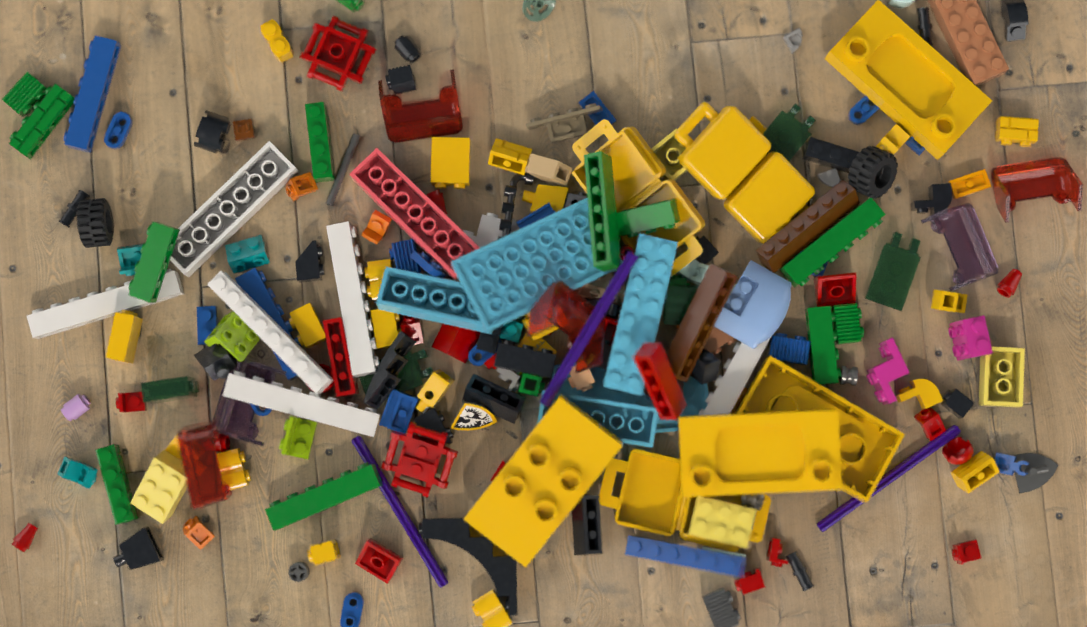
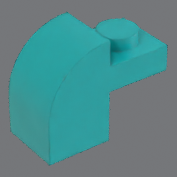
M64 456L57 474L64 479L76 482L82 487L90 489L96 481L98 469Z

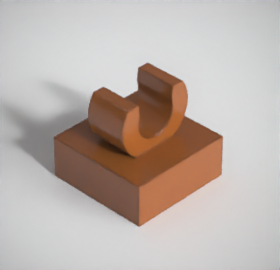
M252 119L233 121L236 141L255 138Z

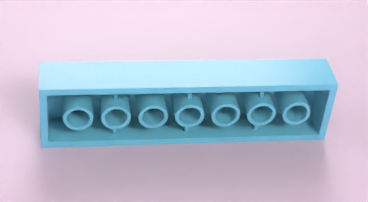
M639 234L635 255L638 256V259L630 271L603 387L639 396L642 395L644 381L633 356L643 343H654L678 242Z

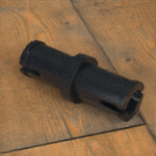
M929 7L918 8L919 25L917 30H920V37L932 46L931 29L933 24H930Z
M79 189L71 204L68 203V208L59 222L69 228L77 216L79 202L87 200L90 196Z
M797 551L785 556L793 570V576H796L803 589L802 591L804 592L814 587L806 572L807 568L803 566Z

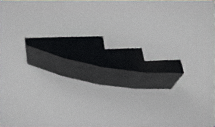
M402 331L398 334L381 360L370 382L363 401L365 404L378 410L401 379L397 375L409 361L405 356L417 342L413 337Z

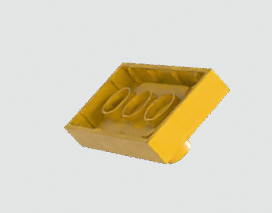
M877 0L824 58L937 160L948 151L992 102L985 93L880 0Z
M766 357L735 413L837 409L839 416L842 491L861 502H868L905 434L774 357Z
M837 409L678 417L683 497L842 490L839 416Z

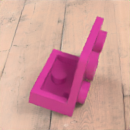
M985 315L949 324L948 333L954 345L952 351L958 361L993 354Z

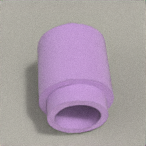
M77 394L63 405L64 407L61 409V412L67 420H76L90 409L89 404L91 402L86 395L83 394L81 396Z

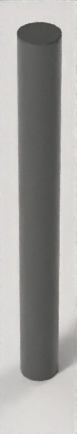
M353 133L326 201V204L329 206H333L360 139V136Z

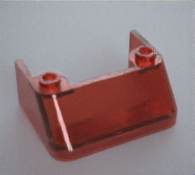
M454 69L450 70L452 85L441 88L439 91L440 99L402 105V100L398 95H385L382 80L378 81L379 98L387 137L391 142L400 143L452 135L462 130L463 124Z
M1054 157L997 166L991 170L996 207L1005 223L1009 222L1010 212L1016 208V202L1052 196L1059 204L1072 202L1077 211H1082L1083 184L1064 158Z
M556 281L546 289L530 309L527 336L532 337L553 328L555 325L568 335L567 346L570 350L595 307L565 283ZM604 316L576 361L575 372L577 373L602 364L605 334Z
M216 420L186 425L177 433L178 446L193 509L203 508L228 500L232 495L230 484H226L223 481L215 443L216 439L219 438L218 428L214 427L217 424Z

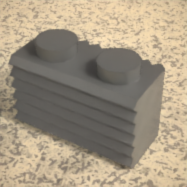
M720 588L702 596L714 627H736L740 625L738 620L741 617L737 608H732L730 602L733 601L729 590L725 591L724 588Z

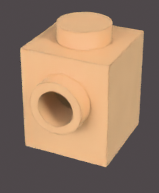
M586 361L573 366L569 373L570 377L567 378L572 389L576 387L577 391L582 390V392L593 388L592 384L595 383V380Z

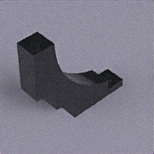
M464 518L422 519V523H419V534H422V539L445 541L471 554L491 577L498 596H509V599H505V609L509 611V616L517 615V561L511 556H493V542L487 537H470V524Z

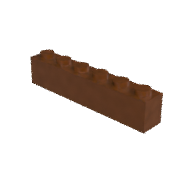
M844 180L836 184L756 250L761 264L773 273L778 271L860 203L855 188Z
M711 263L666 354L675 378L687 382L738 276Z

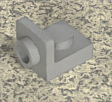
M498 368L499 378L507 383L509 380L512 381L507 390L516 392L521 384L519 381L520 376L511 370Z

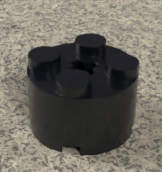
M206 110L204 113L207 117L202 116L195 136L198 137V143L194 141V146L217 154L218 151H223L225 145L223 137L224 134H229L231 124L228 121L229 118Z

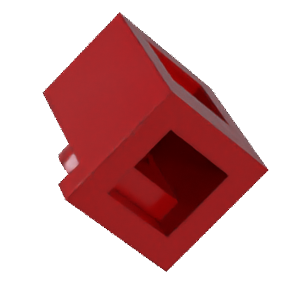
M759 568L754 569L755 573H751V571L744 572L743 577L734 580L737 592L741 591V594L744 595L765 588Z

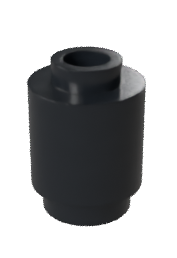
M402 35L395 41L396 45L394 48L406 62L409 61L412 64L421 57L420 48L408 35L405 37Z

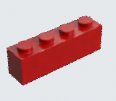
M338 317L324 320L323 326L336 396L345 397L359 394L357 378L352 376L343 319Z
M643 343L633 358L660 419L677 420L686 408L687 403L661 343Z

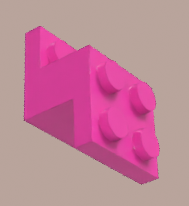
M893 337L879 343V352L882 358H886L887 361L866 370L868 373L866 378L870 385H874L876 390L874 392L875 397L883 405L897 401L889 382L910 373Z

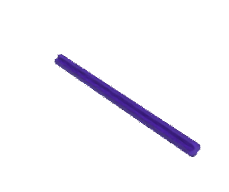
M628 252L541 397L540 403L544 406L549 407L637 261L638 256L632 252Z
M957 425L951 426L940 436L927 443L884 474L871 497L961 433ZM852 497L816 524L821 532H824L864 502Z
M361 436L353 438L351 442L363 462H368L369 465L375 464L383 486L379 487L436 583L440 588L447 585V578Z

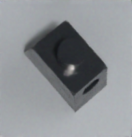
M215 343L194 354V357L213 381L219 378H227L229 372L237 367L236 358L221 344L217 345Z
M149 527L142 528L119 545L122 553L113 557L114 563L118 568L127 564L130 570L164 560Z

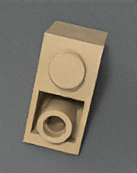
M530 154L525 169L526 173L552 186H567L572 171L571 167L560 161L535 154Z

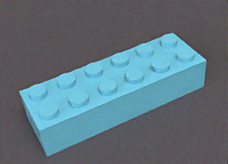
M391 267L385 268L376 301L379 310L486 333L460 282Z
M559 392L549 407L540 403L538 422L562 394L623 441V443L653 448L658 416L657 410L654 407Z

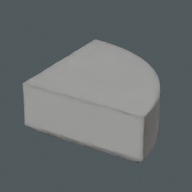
M801 28L783 36L791 54L801 44Z
M836 168L817 175L822 183L832 188L840 182Z

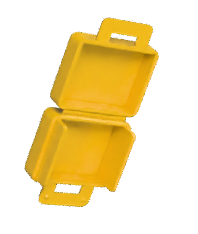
M702 102L675 131V138L685 147L683 153L677 158L680 164L714 198H726L724 208L757 242L764 244L784 228L798 212L801 214L809 207L806 203L814 196V187L781 153L770 152L767 154L771 149L770 141L737 107L726 106L718 114L709 103ZM706 117L710 123L693 140L688 134Z
M602 120L572 145L573 151L582 162L574 169L572 175L587 194L584 155L589 153L585 148L605 134L609 141L595 152L602 151L612 157L616 212L675 198L680 222L675 223L674 228L664 230L662 226L658 227L656 232L648 234L645 231L639 232V234L678 242L677 248L684 243L688 246L689 249L673 261L670 277H672L702 254L703 248L694 235L704 228L705 221L675 180L667 179L661 182L660 178L665 175L666 169L635 127H625L617 133L608 120ZM627 235L621 236L626 245L636 250L639 235L630 238Z
M633 449L629 453L628 461L612 458L606 466L599 494V502L602 506L616 509L614 520L617 524L664 536H671L675 530H678L682 540L730 552H736L740 548L739 546L688 534L697 496H682L680 459ZM617 471L625 473L619 498L611 496ZM742 494L702 496L742 506ZM764 494L762 508L756 512L753 530L751 529L749 538L751 542L758 543L763 539L771 498L768 495Z

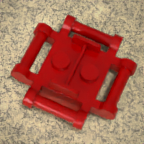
M333 16L329 26L325 27L314 23L311 37L299 58L312 63L307 73L308 78L318 79L336 87L337 90L342 92L347 79L362 84L364 72L377 49L364 43L369 33L368 29H360L339 20L340 18L337 16ZM339 27L359 37L358 39L335 30V28ZM320 33H323L314 55L311 56ZM360 50H364L365 54L356 74H354L351 70H353ZM318 66L341 75L340 80L318 72Z
M410 422L407 434L392 431L386 459L381 465L382 469L395 472L391 486L406 488L423 494L422 496L427 498L433 484L447 489L454 458H457L458 451L445 447L448 433H439L417 426L414 422ZM414 433L439 440V442L415 435ZM401 440L404 441L399 462L395 464L392 462L398 442ZM442 454L447 457L441 477L438 478L436 473ZM401 474L427 482L426 486L400 479Z

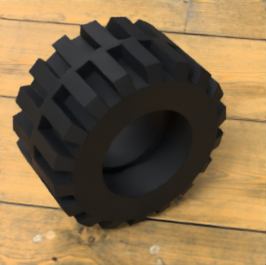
M867 146L866 149L863 148L856 155V158L853 159L849 169L848 182L857 192L873 199L880 198L888 192V189L891 188L898 171L897 159L889 152L875 146Z
M105 198L81 200L78 204L77 228L80 240L86 248L110 246L114 236L113 216L110 205Z

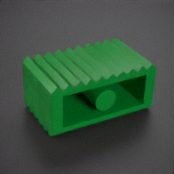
M27 71L2 100L16 113L24 117L32 112L33 105L37 101H41L46 96L45 91L47 88Z
M857 303L832 306L835 314L834 329L837 332L836 345L861 342V338H864V329L859 323V319L862 318L861 308L857 307Z

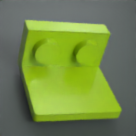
M232 311L222 318L205 339L204 343L209 347L215 343L217 345L221 344L239 362H242L261 338Z
M293 416L286 419L284 424L285 438L281 439L279 450H282L281 454L309 460L318 422Z

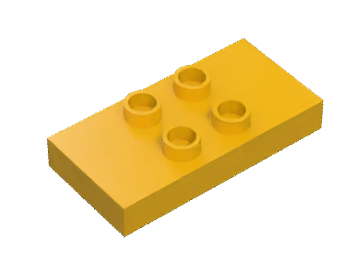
M561 394L468 511L464 520L526 568L623 446V441Z

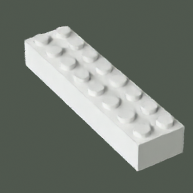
M270 141L266 143L178 228L180 232L170 259L172 263L184 275L190 277L299 171Z

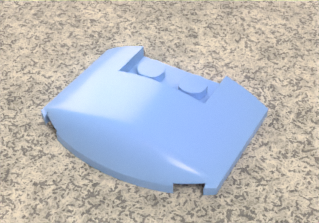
M750 260L725 303L714 327L752 349L758 347V344L767 341L776 332L784 320L791 300V282Z

